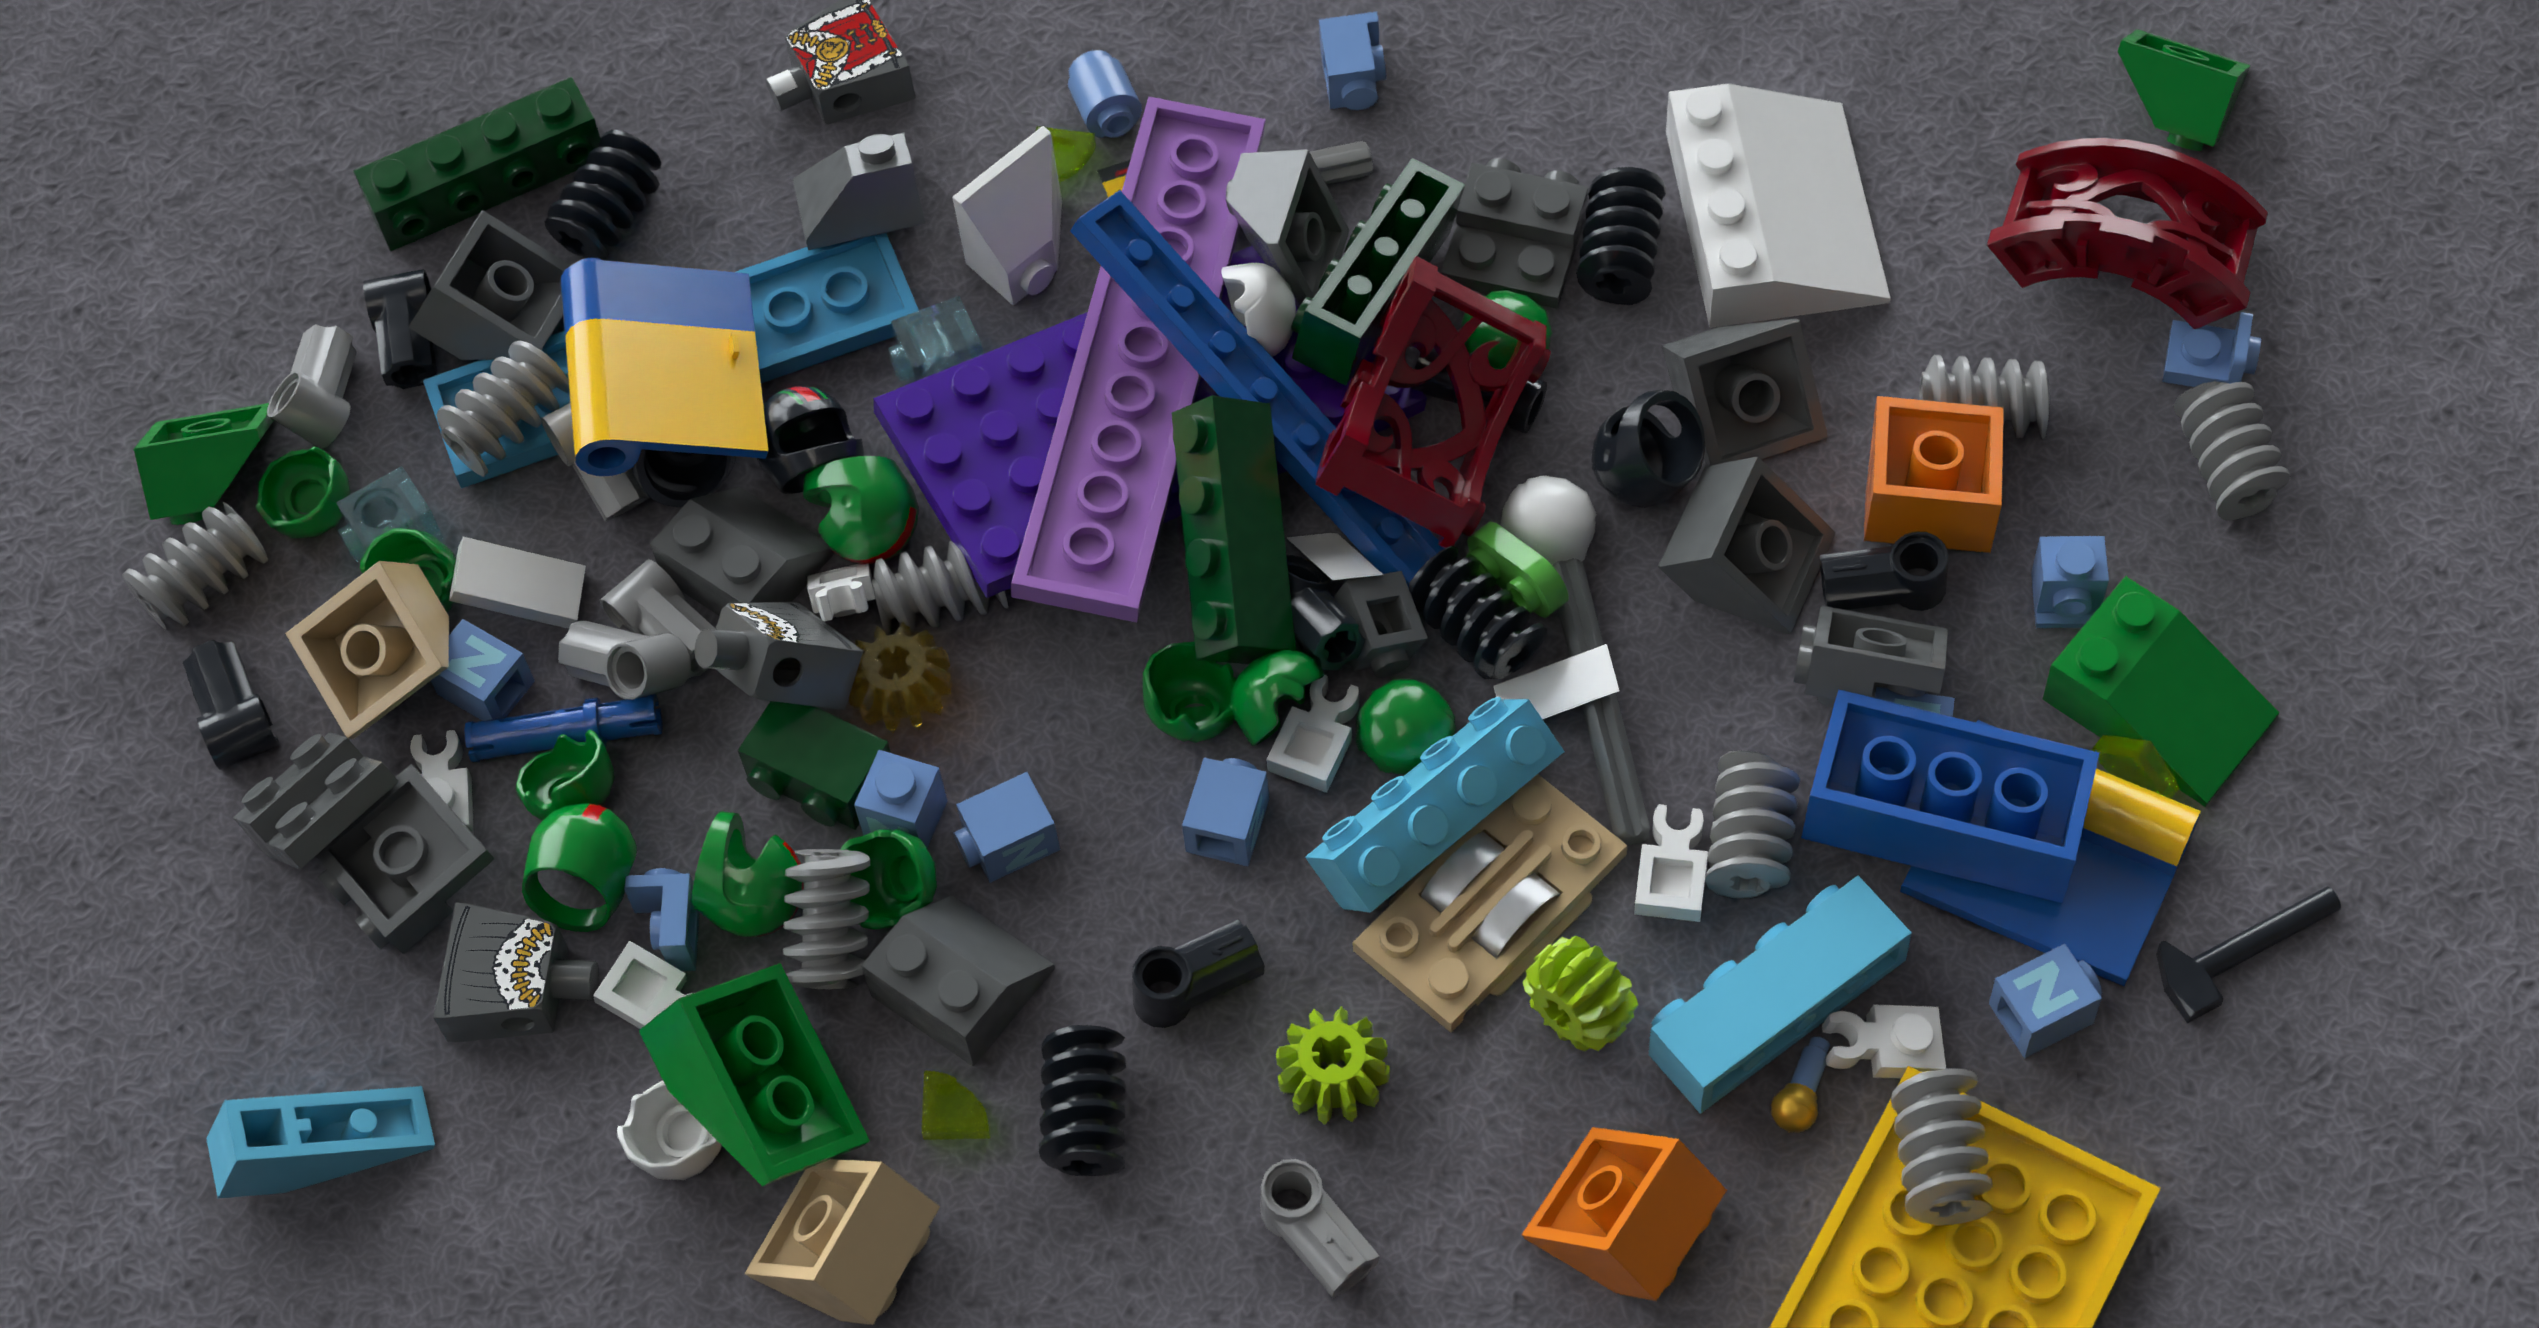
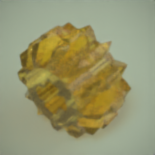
M902 622L895 635L887 636L886 631L876 626L874 632L875 642L868 643L855 640V645L863 650L849 695V704L854 708H860L862 719L869 726L884 719L886 729L894 734L901 719L909 717L910 724L920 730L923 723L920 712L924 710L925 712L941 716V709L943 708L941 696L951 694L953 683L951 675L948 673V668L950 667L946 650H943V647H936L934 637L927 629L912 637L910 627Z

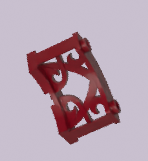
M2112 138L2075 139L2036 147L2019 154L2016 166L2020 170V174L2003 226L1991 230L1987 246L2021 288L2059 278L2083 277L2098 279L2100 271L2118 274L2133 279L2132 288L2145 292L2172 308L2193 329L2200 328L2247 308L2251 292L2244 285V280L2257 229L2265 225L2268 212L2235 181L2213 167L2188 155L2158 145L2133 140ZM2115 195L2143 199L2158 204L2172 221L2158 220L2144 224L2131 219L2116 217L2111 210L2098 204V202Z
M1415 256L1377 325L1383 332L1381 336L1376 338L1373 345L1375 347L1373 354L1376 355L1373 363L1361 359L1340 405L1345 408L1344 417L1336 430L1329 434L1320 461L1315 485L1336 496L1339 495L1344 486L1440 535L1438 545L1447 548L1451 545L1454 546L1461 533L1469 537L1477 528L1486 508V503L1480 500L1482 489L1500 436L1527 381L1534 384L1540 378L1549 361L1551 351L1546 348V325L1536 320L1532 322L1438 273L1437 266ZM1434 296L1473 317L1457 331L1447 315L1431 298ZM1482 322L1518 340L1511 359L1502 369H1494L1488 361L1489 351L1499 341L1483 343L1470 355L1464 344ZM1407 347L1417 348L1421 354V360L1433 348L1438 354L1428 366L1418 370L1410 367L1405 359ZM1446 368L1457 398L1462 431L1440 443L1412 449V433L1408 419L1396 401L1385 393L1387 385L1396 388L1420 386ZM1481 391H1495L1486 411H1484ZM1376 420H1383L1391 425L1395 436V449H1389L1392 445L1393 434L1383 437L1375 431L1374 422ZM1465 455L1461 468L1458 471L1450 462ZM1411 471H1417L1418 483L1411 480ZM1434 481L1440 482L1446 487L1449 499L1435 493Z

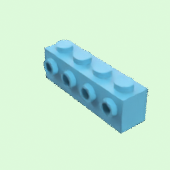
M1495 697L1483 703L1468 717L1470 722L1453 736L1445 737L1431 745L1420 756L1421 762L1406 775L1398 776L1385 783L1372 795L1371 799L1373 802L1357 815L1339 821L1323 835L1322 840L1324 842L1305 856V858L1343 909L1371 913L1565 752L1529 699H1501V697Z
M1856 876L1840 889L1836 885H1831L1822 890L1809 903L1805 915L1790 926L1782 922L1772 927L1759 939L1755 946V952L1738 964L1733 960L1725 962L1706 979L1703 985L1705 989L1686 1003L1681 998L1672 1001L1655 1016L1651 1024L1649 1056L1700 1114L1823 1023L1829 1014L1839 1011L1906 961L1912 932L1859 876Z

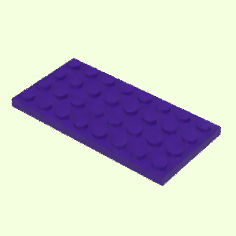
M1253 246L1233 253L1230 266L1264 263V261ZM1225 285L1221 301L1233 314ZM1088 312L873 398L874 414L951 541L963 553L973 577L986 598L1011 588V582ZM1293 331L1286 347L1276 356H1272V358L1337 428L1344 417L1345 408L1340 405L1351 380L1345 386L1292 359L1298 333ZM1374 346L1365 358V360L1373 363L1376 357L1373 354ZM1201 376L1195 402L1212 395L1219 396ZM1387 385L1385 393L1396 401L1407 419L1425 410L1427 398L1423 392L1411 388H1396ZM1376 420L1374 422V429L1377 433L1391 427L1389 423L1383 420ZM1276 459L1278 475L1286 472L1287 470ZM1177 472L1163 523L1182 516L1179 503Z

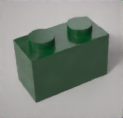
M770 701L738 749L747 775L746 780L758 793L773 800H779L781 795H784L801 803L803 811L818 823L832 827L838 821L854 830L860 824L854 804L878 750L891 753L887 741L817 707Z

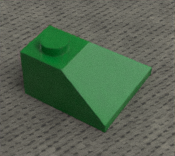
M2138 29L2123 38L2117 52L2155 128L2169 132L2167 141L2179 147L2194 151H2201L2204 144L2214 147L2222 136L2250 65Z
M269 403L155 422L133 448L150 520L169 517L172 525H182L188 522L193 523L203 520L202 512L209 506L214 508L274 420L267 415Z

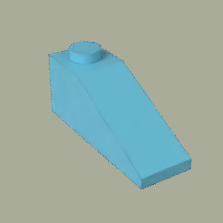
M422 1086L225 1100L206 1138L217 1198L286 1193L428 1151L435 1146Z

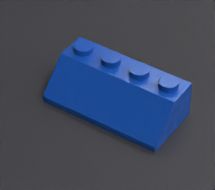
M1838 689L1809 797L1801 838L2063 903L2077 857L2099 752Z

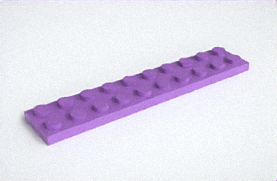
M1148 96L1122 192L1221 300L1225 287L1221 269L1231 264L1240 229V224L1236 217L1228 210L1226 188L1228 182L1234 177L1241 153L1260 152L1266 119ZM1102 266L1099 270L1011 582V597L1137 623L1177 472L1171 413L1195 402L1201 375Z

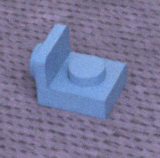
M2240 312L2235 330L2208 325L2193 329L2187 322L2173 320L2162 382L2191 387L2213 381L2231 384L2241 382L2243 373L2255 374L2261 338L2250 336L2253 314Z
M657 868L647 871L644 875L626 876L625 892L634 912L651 913L650 940L652 949L661 950L665 962L681 971H696L699 912L692 906L694 883L690 873L681 874L672 869Z

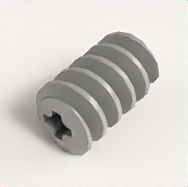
M521 340L515 341L510 345L508 350L510 359L502 356L492 361L490 366L492 375L479 373L474 377V391L462 389L456 394V407L450 405L442 406L436 415L441 428V435L447 445L467 467L483 477L488 473V469L481 457L484 452L499 460H503L506 457V452L499 441L502 435L520 444L524 441V436L517 425L520 419L538 428L542 421L534 406L539 403L550 411L559 409V403L552 392L555 387L570 395L569 380L556 362L537 347Z
M1933 355L1925 372L1921 373L1918 400L2004 408L2003 425L2005 420L2012 421L2017 439L2024 438L2030 422H2037L2041 439L2044 440L2049 419L2050 383L2044 363L2038 360L2032 362L2026 377L2023 378L2019 362L2016 359H2009L2001 375L1998 376L1994 361L1991 358H1983L1975 375H1973L1966 356H1959L1951 372L1947 373L1942 356Z
M2213 381L2190 388L2179 395L2174 403V411L2181 418L2184 435L2190 439L2189 444L2193 456L2199 460L2200 474L2208 481L2207 488L2210 498L2217 502V515L2224 520L2231 521L2255 515L2266 509L2273 502L2277 492L2288 484L2290 473L2288 469L2276 466L2281 460V452L2278 447L2267 445L2272 439V431L2269 426L2258 424L2263 418V410L2258 404L2250 403L2254 398L2252 385L2246 382L2229 384Z
M224 502L223 507L226 514L210 506L202 512L207 530L192 522H188L183 526L182 531L187 546L170 537L162 543L167 561L152 553L144 556L142 561L148 577L130 568L122 574L124 583L134 597L165 630L166 626L163 620L167 617L183 626L189 623L183 605L187 601L204 611L209 607L203 590L206 586H210L223 595L229 592L223 575L225 571L228 570L243 580L249 575L243 557L249 555L262 564L268 561L266 552L257 536L246 522Z
M949 541L946 561L940 559L932 546L925 547L922 567H917L907 552L900 553L898 573L893 574L882 558L875 561L874 577L871 579L886 639H890L892 619H897L905 632L910 634L914 633L916 614L920 612L932 628L939 626L940 612L943 606H946L956 621L963 620L965 601L967 600L972 602L980 615L988 613L989 597H985L973 577L963 553L952 541ZM1005 591L996 594L1003 607L1009 609Z
M1746 750L1729 751L1721 756L1718 762L1720 775L1715 785V792L1718 798L1713 806L1712 814L1715 822H1713L1710 831V839L1713 845H1711L1708 852L1707 861L1710 869L1707 871L1705 882L1708 888L1717 895L1749 899L1758 897L1769 889L1787 885L1790 880L1791 872L1783 863L1790 861L1793 855V848L1785 840L1791 838L1795 832V824L1788 816L1796 812L1798 802L1790 793L1798 789L1800 778L1796 772L1781 766L1768 755Z
M805 849L794 851L799 855L805 856V862L785 869V876L803 882L804 889L785 895L784 902L803 909V916L785 921L783 929L802 935V942L783 948V955L800 961L801 969L786 973L791 985L813 989L857 987L859 984L848 979L863 975L861 965L865 960L849 953L864 948L868 944V937L865 933L850 928V926L866 921L869 911L866 907L850 900L866 895L869 892V883L851 875V873L869 867L870 857L862 852L850 850Z
M1942 1069L1922 1072L1900 1083L1892 1092L1891 1104L1896 1113L1899 1114L1895 1118V1133L1902 1140L1898 1147V1157L1905 1165L1902 1170L1901 1180L1902 1185L1909 1192L1905 1198V1210L1911 1218L1922 1223L1933 1225L1959 1224L1986 1216L1993 1210L1990 1204L1974 1200L1975 1196L1982 1195L1991 1190L1993 1186L1992 1179L1988 1175L1970 1173L1971 1170L1979 1169L1986 1165L1989 1160L1988 1152L1984 1149L1967 1147L1968 1144L1979 1141L1985 1135V1129L1982 1124L1969 1120L1963 1121V1119L1970 1118L1981 1110V1101L1977 1097L1960 1095L1976 1087L1978 1079L1973 1071Z

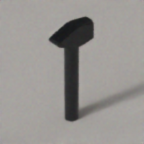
M2325 887L2194 958H2191L2167 941H2161L2156 956L2164 992L2187 1024L2221 1006L2224 998L2212 978L2341 910V903L2337 894L2332 888Z

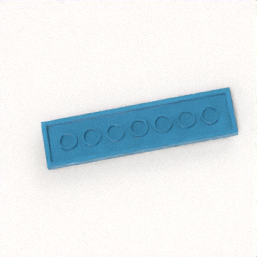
M887 233L808 250L805 247L736 271L737 273L749 274L761 383L923 327L919 309ZM565 331L551 335L541 351L553 359L568 378ZM479 360L423 380L437 423L436 415L438 410L445 405L456 407L455 396L460 390L469 389L474 391V377L479 373L492 375L490 366L493 360ZM557 387L552 390L559 403V408L570 403L569 394ZM539 403L534 406L540 419L553 412ZM520 419L517 425L524 436V441L520 444L502 435L499 441L506 452V457L503 460H499L484 452L481 457L488 469V473L484 477L467 467L443 439L461 489L558 455L544 430L543 424L535 428Z

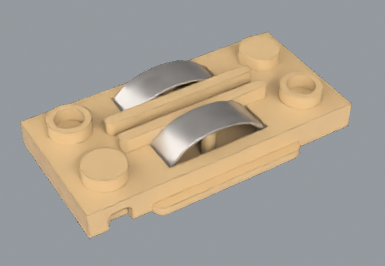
M1537 774L1415 875L1390 900L1389 907L1353 941V951L1449 1032H1452L1463 1021L1465 1013L1474 1004L1479 1005L1490 993L1496 996L1503 994L1535 962L1534 958L1547 945H1552L1591 905L1592 895L1590 891L1627 855V844Z

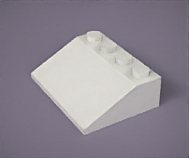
M1733 84L1668 92L1666 135L1709 328L1890 303L1891 298L1842 103Z

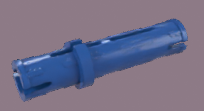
M656 694L637 699L601 703L598 697L585 699L583 706L479 722H466L464 728L466 748L473 747V750L468 752V756L473 763L484 759L550 750L554 748L557 738L561 734H565L578 742H586L585 734L590 729L597 733L606 748V742L610 740L662 734L661 708L655 709V706H659Z

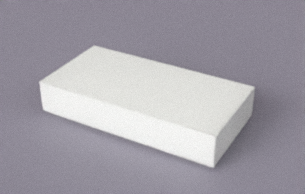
M463 537L458 546L449 601L569 628L570 624L577 622L586 566Z

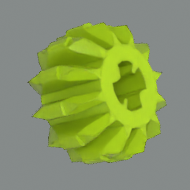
M1574 936L1571 939L1561 937L1553 945H1547L1534 958L1535 962L1526 970L1527 977L1522 982L1525 992L1531 997L1529 1001L1531 1008L1540 1013L1544 1019V1025L1552 1027L1557 1032L1560 1040H1570L1577 1049L1582 1051L1588 1049L1599 1051L1608 1042L1613 1043L1627 1029L1625 1026L1634 1018L1633 1012L1639 1005L1636 996L1630 991L1632 987L1630 979L1620 973L1617 969V962L1610 961L1604 956L1601 947L1596 945L1590 947L1585 939Z
M1342 1006L1334 1014V1020L1324 1022L1323 1016L1313 1009L1309 1014L1310 1029L1291 1023L1287 1030V1040L1290 1045L1280 1046L1276 1051L1277 1065L1283 1069L1278 1075L1280 1091L1283 1093H1294L1292 1098L1293 1108L1299 1114L1317 1104L1318 1120L1324 1125L1332 1117V1108L1341 1107L1343 1116L1350 1122H1353L1357 1117L1355 1100L1375 1108L1379 1102V1090L1376 1086L1385 1085L1389 1082L1390 1067L1382 1061L1388 1055L1387 1043L1383 1037H1371L1373 1026L1367 1017L1349 1026L1348 1012ZM1340 1060L1345 1061L1343 1068L1336 1065ZM1323 1061L1329 1064L1325 1070L1321 1068Z

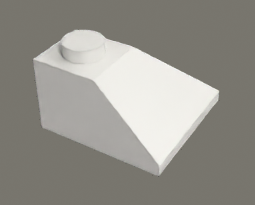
M1042 126L952 197L966 264L1013 306L1027 294L1036 295L1042 292L1050 284L1054 273L1058 270L1062 197L1052 135L1049 130Z

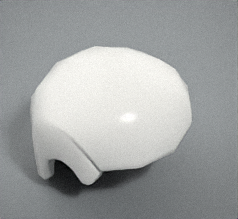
M1247 263L1223 267L1221 269L1222 278L1227 288L1233 315L1242 325L1246 326L1247 334L1250 337L1255 338L1271 356H1276L1286 347L1293 333L1291 325L1296 315V306L1290 285L1273 267L1264 263Z
M1539 476L1530 478L1523 484H1518L1503 508L1500 526L1542 555L1551 565L1558 561H1567L1573 558L1582 562L1585 559L1587 549L1595 533V517L1597 514L1588 493L1567 479Z
M663 1080L644 1091L643 1094H637L632 1097L627 1120L623 1126H618L617 1137L627 1158L637 1167L657 1179L685 1180L701 1173L713 1162L722 1146L667 1090Z

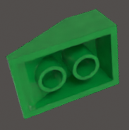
M2127 576L2121 580L2051 664L2042 700L2204 807L2207 806L2279 715V711L2180 610Z
M781 963L681 997L638 1030L667 1090L762 1187L863 1147L870 1142Z

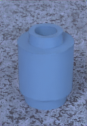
M1102 50L1086 52L1074 60L1069 68L1068 88L1088 131L1092 135L1101 138L1105 136L1119 137L1126 134L1139 120L1142 106L1121 62Z

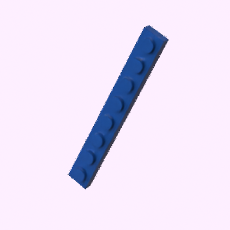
M1121 190L1077 219L1070 232L1219 396L1270 403L1275 453L1279 463L1373 566L1382 574L1402 571L1409 587L1411 580L1418 570L1430 558L1445 549L1438 545L1439 540L1430 530L1344 486L1339 495L1336 496L1315 485L1329 434L1336 430V427L1255 338L1247 334V329Z

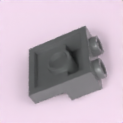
M1502 158L1491 159L1487 162V165L1472 162L1456 213V226L1440 274L1473 291L1489 294L1493 291L1507 290L1526 295L1538 305L1558 309L1586 219L1588 187L1579 185L1578 180L1573 175L1564 171H1550L1545 177L1521 173L1520 168L1515 163Z
M1820 606L1817 626L1804 624L1793 682L1805 684L1806 695L1817 696V700L1820 703L1832 708L1834 707L1838 689L1872 697L1874 682L1887 684V689L1904 696L1920 697L1925 695L1926 691L1940 694L1945 672L1948 629Z
M331 732L324 737L321 734H316L303 742L290 757L294 764L276 780L273 777H268L252 787L241 801L245 807L233 817L237 824L268 857L300 870L399 782L383 762L364 757L347 737Z
M412 764L396 776L399 782L316 855L327 868L318 876L325 887L342 905L353 899L364 912L355 919V922L378 948L382 949L391 942L402 954H405L453 912L446 901L495 859Z

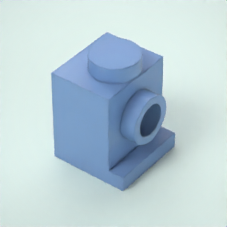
M1377 12L1319 19L1320 50L1330 109L1347 107L1351 110H1363L1377 103L1378 99L1376 81L1386 80L1383 48L1379 43Z
M2105 536L2039 537L2031 571L2036 628H2082L2100 607L2109 582Z

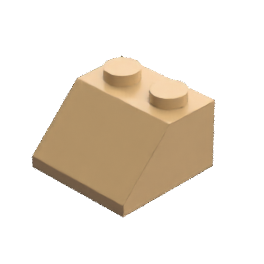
M378 561L285 633L348 739H355L449 667V615L418 564Z
M830 1159L804 1171L745 1274L839 1321L873 1325L877 1317L882 1315L892 1304L897 1291L896 1284L910 1259L918 1254L926 1244L930 1234L929 1226L940 1206L883 1162Z

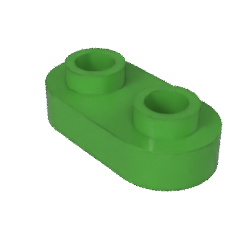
M1488 522L1468 537L1467 543L1470 552L1466 557L1473 556L1480 562L1476 576L1478 577L1488 572L1497 579L1496 584L1513 595V602L1517 607L1524 606L1530 614L1534 612L1546 618L1568 602L1569 594L1566 585L1550 562L1499 524Z

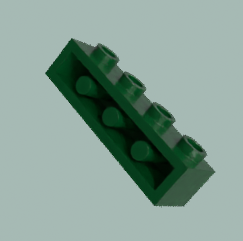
M571 76L357 168L353 172L368 208L391 252L479 214L482 210L486 211L577 171L579 167L586 165L589 153L599 147L601 137L595 118Z
M1413 158L1408 162L1393 185L1385 184L1375 201L1371 217L1367 222L1359 221L1354 228L1343 257L1340 260L1334 258L1330 262L1322 276L1317 294L1313 299L1306 297L1300 305L1291 325V330L1298 333L1292 359L1347 386L1360 360L1366 358L1376 338L1381 336L1383 330L1378 328L1377 325L1415 256L1430 263L1449 236L1466 184Z
M1212 395L1171 413L1196 660L1251 664L1254 660L1268 653L1282 650L1296 651L1270 403Z

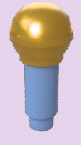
M1820 1037L1811 1038L1809 1045L1804 1047L1791 1082L1783 1090L1779 1091L1772 1100V1117L1780 1128L1788 1132L1799 1133L1805 1131L1817 1119L1816 1090L1826 1067V1056L1830 1047L1827 1040Z

